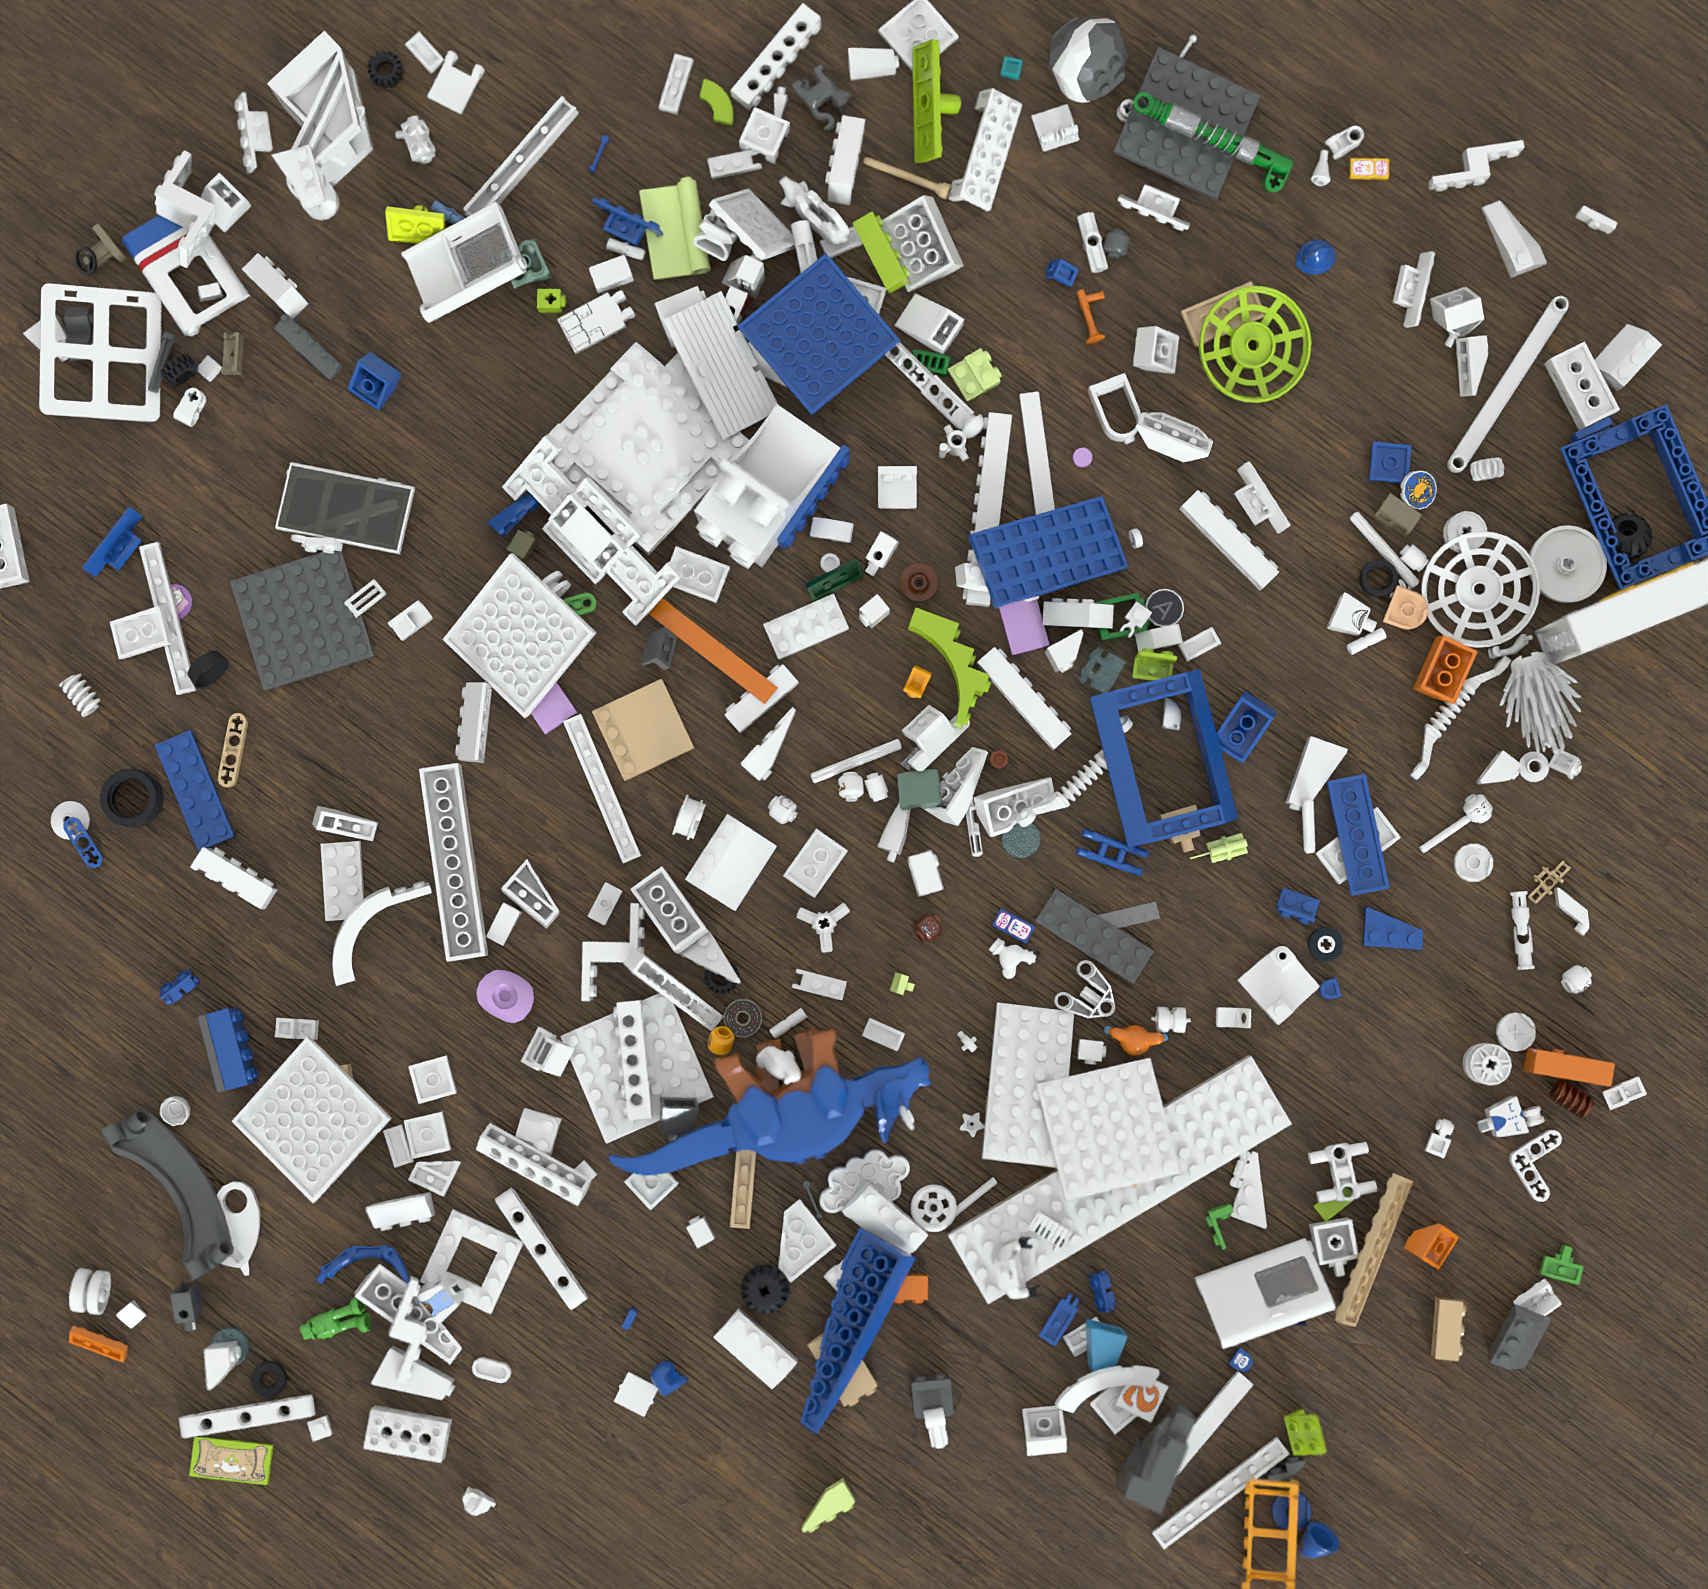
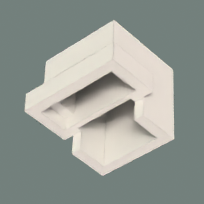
M538 1027L521 1062L534 1070L539 1071L540 1069L560 1077L574 1048L558 1040L556 1035L546 1029Z

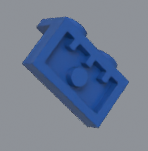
M1282 888L1275 910L1280 911V916L1286 918L1294 916L1298 918V922L1308 925L1309 922H1315L1316 918L1314 917L1320 900Z

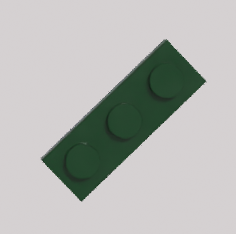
M854 558L806 583L805 586L811 599L815 602L865 575L858 560Z

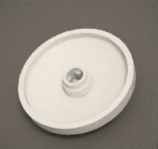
M1576 526L1553 528L1541 535L1531 548L1529 555L1538 571L1540 593L1553 601L1560 603L1581 601L1596 592L1605 578L1607 560L1598 539L1585 529Z

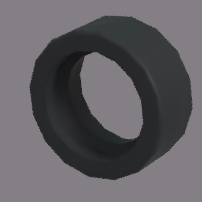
M1382 559L1373 560L1366 564L1359 575V584L1362 590L1372 597H1383L1389 594L1396 587L1398 581L1395 567L1390 562ZM1375 567L1383 568L1389 574V583L1383 589H1374L1367 581L1368 572Z

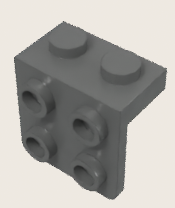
M945 1373L935 1374L934 1377L920 1375L915 1376V1379H911L915 1418L923 1419L924 1410L941 1407L944 1409L945 1416L953 1415L950 1375L946 1376Z

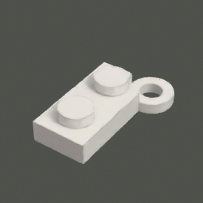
M291 536V540L301 542L302 547L307 552L315 553L317 550H322L325 553H334V551H342L343 544L335 538Z

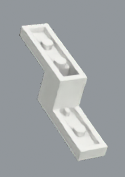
M1523 140L1467 148L1462 154L1465 172L1433 176L1428 182L1429 189L1442 191L1451 186L1462 188L1466 184L1471 183L1474 185L1484 184L1490 177L1488 159L1496 160L1500 156L1506 155L1508 158L1518 156L1524 149Z
M410 1276V1282L406 1286L389 1329V1336L409 1343L396 1376L397 1381L405 1384L406 1378H411L414 1369L411 1367L414 1360L417 1361L421 1352L419 1345L421 1341H425L428 1334L426 1323L405 1317L410 1315L413 1307L411 1303L413 1296L417 1297L421 1286L418 1285V1278Z

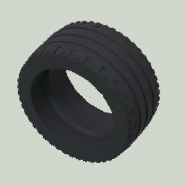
M124 769L107 778L100 791V805L105 815L114 823L124 827H141L152 822L160 813L164 799L163 791L158 781L150 774L136 769ZM136 779L146 785L149 792V802L146 809L140 815L126 817L117 810L115 794L123 782Z

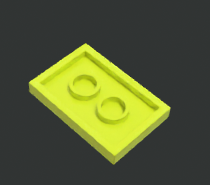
M421 205L415 206L413 210L387 206L385 213L388 239L419 244L445 230L444 214L428 212L426 207L422 211L423 206Z

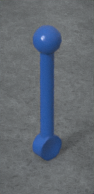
M607 135L601 138V146L593 164L589 167L591 172L596 171V165L603 148L609 142Z

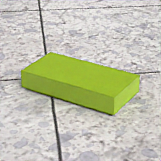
M1346 1186L1343 1188L1342 1194L1345 1197H1349L1351 1190ZM1353 1200L1317 1202L1313 1207L1326 1222Z

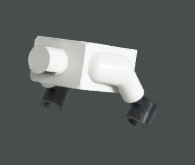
M1020 1237L1018 1242L1015 1241L1003 1246L995 1261L1000 1290H1005L1006 1294L1012 1299L1035 1298L1042 1295L1036 1293V1288L1040 1287V1285L1025 1288L1026 1283L1020 1248L1031 1249L1033 1245L1027 1244L1031 1237Z

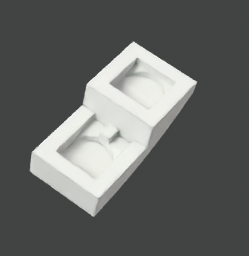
M813 517L810 536L851 543L854 524Z
M276 1018L275 1037L306 1039V1037L310 1036L313 1040H317L319 1020Z
M1639 1076L1602 1091L1610 1110L1647 1095Z

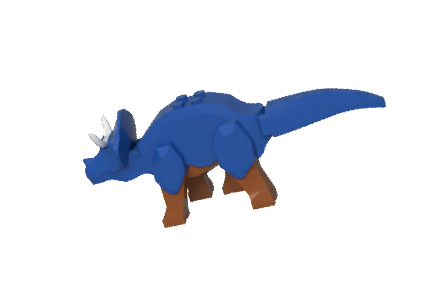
M816 1027L797 1032L794 1037L804 1067V1071H800L801 1078L799 1081L784 1083L780 1086L778 1078L770 1074L766 1068H760L757 1064L755 1076H753L743 1065L740 1053L718 1058L715 1061L716 1068L736 1098L728 1116L724 1120L699 1127L647 1154L629 1157L613 1154L608 1156L613 1165L638 1175H659L676 1171L710 1158L729 1154L731 1148L734 1152L751 1150L769 1160L795 1161V1164H801L814 1156V1159L825 1157L827 1152L847 1138L862 1117L864 1109L874 1105L880 1137L883 1143L889 1140V1133L893 1122L899 1114L911 1130L914 1129V1118L909 1110V1100L918 1087L931 1084L928 1078L929 1067L922 1056L902 1065L880 1066L861 1076L852 1077L840 1072L834 1052V1044L837 1038L836 1027L819 1031V1028ZM781 1037L760 1042L756 1045L758 1054L768 1046H774L781 1050L783 1043Z

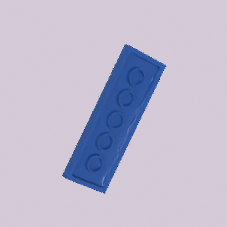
M843 445L782 531L777 539L779 547L785 550L787 546H792L796 539L795 534L797 531L801 532L807 524L806 518L808 515L812 516L818 508V501L820 499L824 500L828 494L829 485L836 483L840 476L839 471L841 468L845 469L850 462L851 456L848 447Z
M192 730L156 744L155 748L197 850L200 852L203 847L210 848L236 837Z
M1366 774L1327 781L1326 784L1350 896L1390 888Z

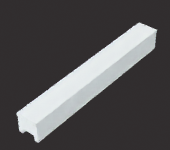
M561 96L463 208L465 215L469 217L495 202L500 204L579 114L576 107L569 104Z

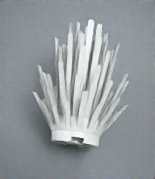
M1532 652V656L1523 659L1520 656L1511 663L1512 673L1504 688L1505 693L1500 706L1504 704L1510 690L1506 713H1509L1506 726L1509 727L1514 701L1517 698L1515 721L1518 722L1520 710L1523 738L1526 736L1527 746L1530 747L1529 732L1532 729L1537 753L1540 751L1539 734L1543 752H1545V745H1547L1548 748L1552 747L1553 753L1556 754L1558 749L1552 728L1554 729L1560 750H1564L1565 746L1560 725L1565 737L1572 739V733L1558 702L1569 723L1577 727L1560 691H1562L1575 709L1581 712L1572 696L1576 698L1581 697L1568 685L1570 684L1569 680L1573 683L1578 682L1566 674L1565 671L1551 663L1546 653Z

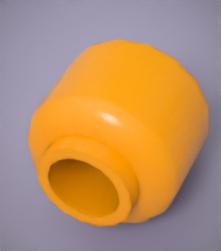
M716 1027L712 1029L709 1035L708 1048L716 1055H726L730 1053L735 1037L728 1027Z

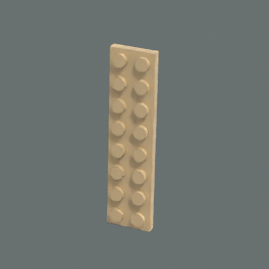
M1394 1173L1388 1179L1387 1191L1380 1199L1379 1211L1372 1219L1373 1226L1365 1237L1363 1250L1358 1254L1357 1266L1351 1272V1281L1343 1292L1344 1299L1336 1310L1335 1321L1356 1327L1413 1181Z

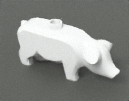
M786 176L779 181L786 196L781 202L782 205L796 207L800 217L803 220L809 221L810 227L831 245L847 242L846 236L849 234L847 224L833 208L822 202L821 198L813 190L808 192V187L804 181L799 184Z

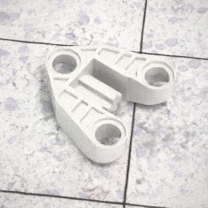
M1086 960L1079 962L1076 967L1078 975L1103 993V995L1099 996L1087 986L1081 991L1079 996L1094 1006L1092 1009L1070 994L1060 992L1054 998L1056 1007L1086 1018L1112 1015L1115 1011V1003L1111 986L1092 962ZM1084 963L1089 964L1091 967V971L1087 975L1080 972V967ZM1065 995L1068 997L1069 1001L1066 1006L1058 1004L1059 996ZM1103 1002L1111 1004L1110 1012L1103 1013L1100 1007Z

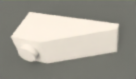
M1487 335L1456 339L1460 397L1476 395L1488 357Z
M317 806L312 822L316 830L373 841L378 824L372 820Z

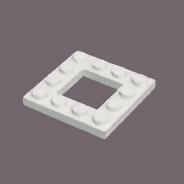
M453 1209L420 1282L427 1284L444 1276H449L453 1282L461 1279L466 1285V1289L462 1291L464 1293L462 1301L491 1314L523 1246V1242L521 1239ZM462 1237H466L497 1252L482 1287L447 1271Z

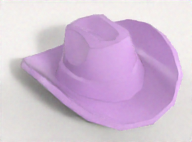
M494 970L485 975L479 982L476 993L478 1003L484 1010L509 1023L523 1020L531 1011L534 1001L533 988L529 982L519 975L505 970Z

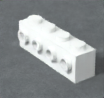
M777 665L769 672L771 675L767 679L777 686L778 689L765 704L746 691L740 697L742 700L739 703H732L726 709L725 717L740 734L799 684L784 665L780 667Z

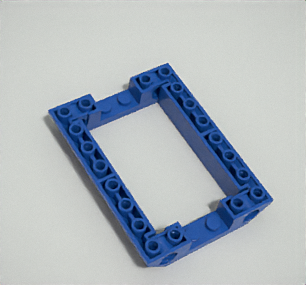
M1667 404L1598 434L1595 433L1559 448L1619 590L1708 554V500ZM1650 434L1694 539L1631 565L1627 554H1622L1621 547V553L1617 554L1615 546L1618 543V539L1615 536H1610L1607 528L1609 526L1614 533L1617 531L1586 459ZM1613 538V544L1610 545L1608 540Z
M1200 669L1089 697L1128 848L1238 819ZM1186 693L1215 806L1147 823L1118 710Z

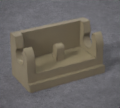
M224 332L221 372L225 375H242L244 337L239 332H234V335Z
M1390 493L1374 516L1406 537L1422 514Z

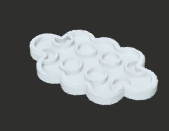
M880 1149L869 1150L863 1158L851 1157L845 1167H835L828 1174L830 1187L823 1190L820 1195L821 1207L828 1213L841 1211L866 1181L871 1183L889 1200H896L901 1194L902 1189L899 1181L906 1178L909 1174L910 1166L907 1159L901 1155L887 1157Z

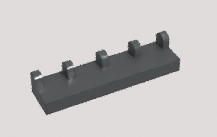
M284 313L280 318L281 321L274 329L331 381L341 371L343 366Z

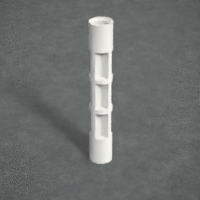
M807 220L791 224L800 273L817 261L810 222Z

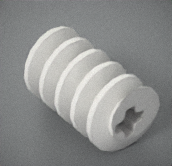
M81 674L72 675L61 682L59 687H63V692L68 693L67 697L73 699L72 704L77 705L76 709L78 711H82V717L88 716L99 707L97 704L100 698L93 699L96 693H88L91 686L84 687L87 681H79L82 676Z

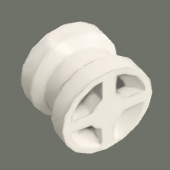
M1540 1106L1530 1107L1522 1111L1527 1127L1545 1122L1544 1117L1540 1114Z

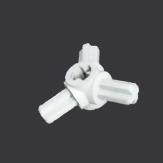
M844 903L830 913L826 911L825 913L818 912L816 914L807 909L800 908L797 918L812 924V928L816 929V934H820L821 951L831 952L833 950L831 933L834 932L833 928L837 925L836 922L847 915L850 910ZM827 918L829 920L827 923H830L829 927L821 929L819 921Z

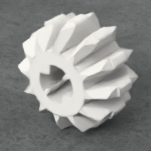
M1500 458L1475 461L1471 464L1470 472L1474 481L1500 478L1504 475V464Z

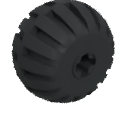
M1623 513L1622 516L1619 514L1612 518L1617 532L1614 533L1610 526L1607 530L1610 536H1615L1618 539V543L1615 546L1617 554L1621 553V547L1622 554H1627L1629 560L1643 555L1652 542V530L1649 523L1634 513H1631V515ZM1609 539L1608 543L1612 545L1614 539Z
M763 1264L753 1267L746 1273L741 1283L742 1299L747 1307L756 1313H774L784 1306L789 1297L790 1289L786 1275L779 1268L772 1265ZM764 1285L768 1286L770 1293L766 1292L765 1295L759 1289L763 1288Z

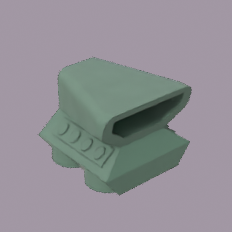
M535 239L523 241L518 246L521 256L525 259L527 267L525 273L511 280L514 289L526 283L552 279ZM507 248L503 253L499 254L503 264L512 260L513 253L511 248Z

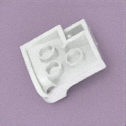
M1284 946L1271 950L1237 979L1276 1025L1281 1024L1320 987L1299 963L1295 955ZM1281 952L1285 953L1283 960L1279 958Z

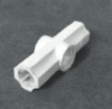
M1088 212L1077 216L1083 239V248L1086 251L1091 272H1101L1107 269L1108 265L1094 214ZM1088 240H1095L1097 242V245H1089Z

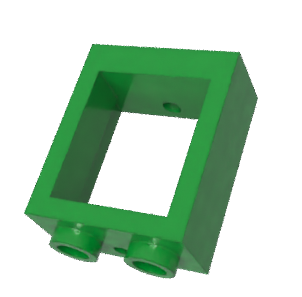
M1139 593L1094 602V604L1113 605L1134 600V604L1137 601L1145 607L1144 599L1139 596ZM1148 619L1141 629L1138 627L1134 628L1133 635L1147 631V627H1149ZM1097 628L1100 642L1127 637L1131 632L1128 629L1108 634L1107 628Z

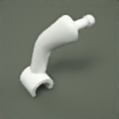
M1521 634L1515 643L1507 649L1500 650L1499 646L1489 648V657L1494 659L1504 655H1514L1527 645L1528 641L1532 640L1533 637Z

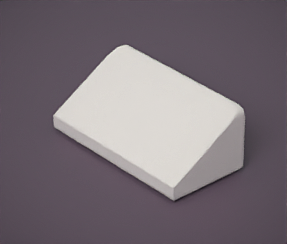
M1097 1317L1091 1319V1320H1094V1321H1098V1322H1099V1320L1097 1319ZM1086 1323L1063 1336L1075 1357L1087 1350Z

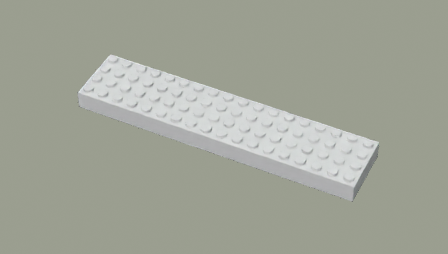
M1247 1055L1163 1105L1180 1174L1138 1183L1135 1188L1130 1185L1065 1201L1056 1168L948 1232L947 1234L986 1302L989 1304L1006 1294L1005 1290H1000L995 1266V1261L1003 1246L1015 1241L1018 1242L1020 1237H1031L1027 1244H1031L1033 1247L1031 1249L1020 1248L1025 1282L1290 1126L1292 1123L1252 1056ZM1037 1211L1072 1231L1062 1249L1028 1229Z

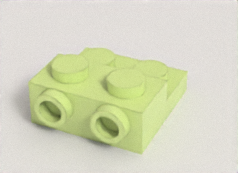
M981 348L947 370L966 403L999 385V378L1002 377L998 368L991 366L990 361L992 359L987 351L983 352Z

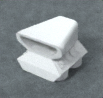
M711 209V212L705 215L699 225L703 231L696 235L693 245L722 261H726L730 255L732 244L739 236L726 226L725 221L721 217L716 216L713 209Z

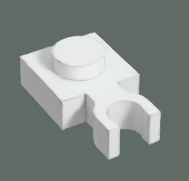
M1136 601L1125 617L1129 622L1123 625L1120 632L1124 628H1129L1131 632L1128 637L1130 638L1134 633V627L1136 626L1141 629L1152 612Z

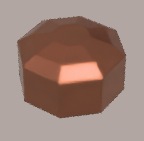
M1001 750L993 752L989 758L991 766L997 770L1005 768L1009 761L1007 753Z

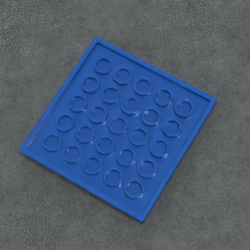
M827 253L737 326L739 331L811 416L900 343V339Z

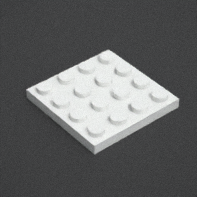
M750 189L715 198L710 202L709 206L713 209L714 214L725 221L726 226L739 236L742 243L751 248L757 258L764 260L795 249L793 234Z

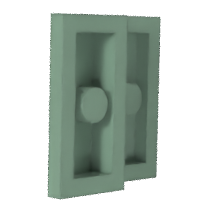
M928 769L897 774L900 808L903 811L919 806L927 809L942 805L938 770Z

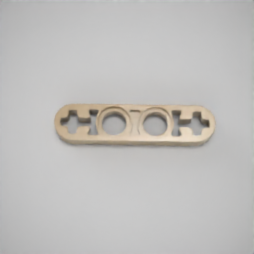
M240 713L232 714L229 718L218 774L219 784L227 788H231L237 783L248 727L247 717ZM239 717L243 721V724L238 726V730L242 731L241 734L232 732V729L236 730L237 728L234 720H238ZM237 735L240 742L237 746H232L230 739L232 736ZM233 754L236 757V762L233 765H228L226 759L229 755ZM225 767L234 769V772L230 771L229 777H232V781H228L227 784L226 781L223 780V777H226L228 775V770H224Z

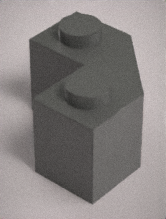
M90 306L67 308L63 317L68 331L65 343L92 345L94 313H92ZM69 358V361L89 360V359Z

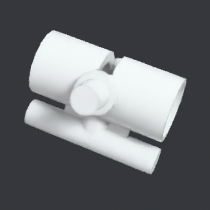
M951 425L944 427L943 429L947 434L946 438L948 441L947 444H940L939 457L944 458L946 453L949 452L953 456H960L962 462L969 459L966 453L967 449L965 448V434L959 430L953 431ZM958 441L960 445H954L952 442Z

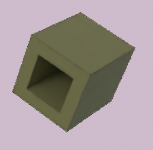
M518 530L507 548L508 552L514 553L518 558L526 562L537 544V541L534 539L535 535L527 530H524V532Z

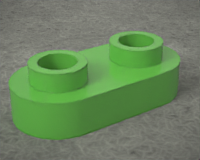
M583 593L563 599L568 606H572V610L579 616L593 612L597 606L595 597L590 593ZM589 600L591 602L590 606L585 607L584 602Z

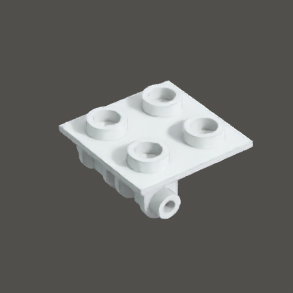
M1068 104L1031 116L1043 152L1079 140L1077 134L1078 127L1074 125Z

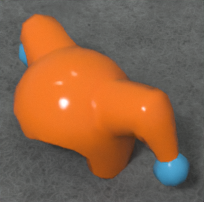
M1130 1025L1124 1029L1111 1028L1110 1026L1104 1028V1032L1120 1041L1123 1050L1132 1056H1140L1149 1049V1046L1160 1045L1168 1039L1165 1033L1148 1032L1138 1025Z

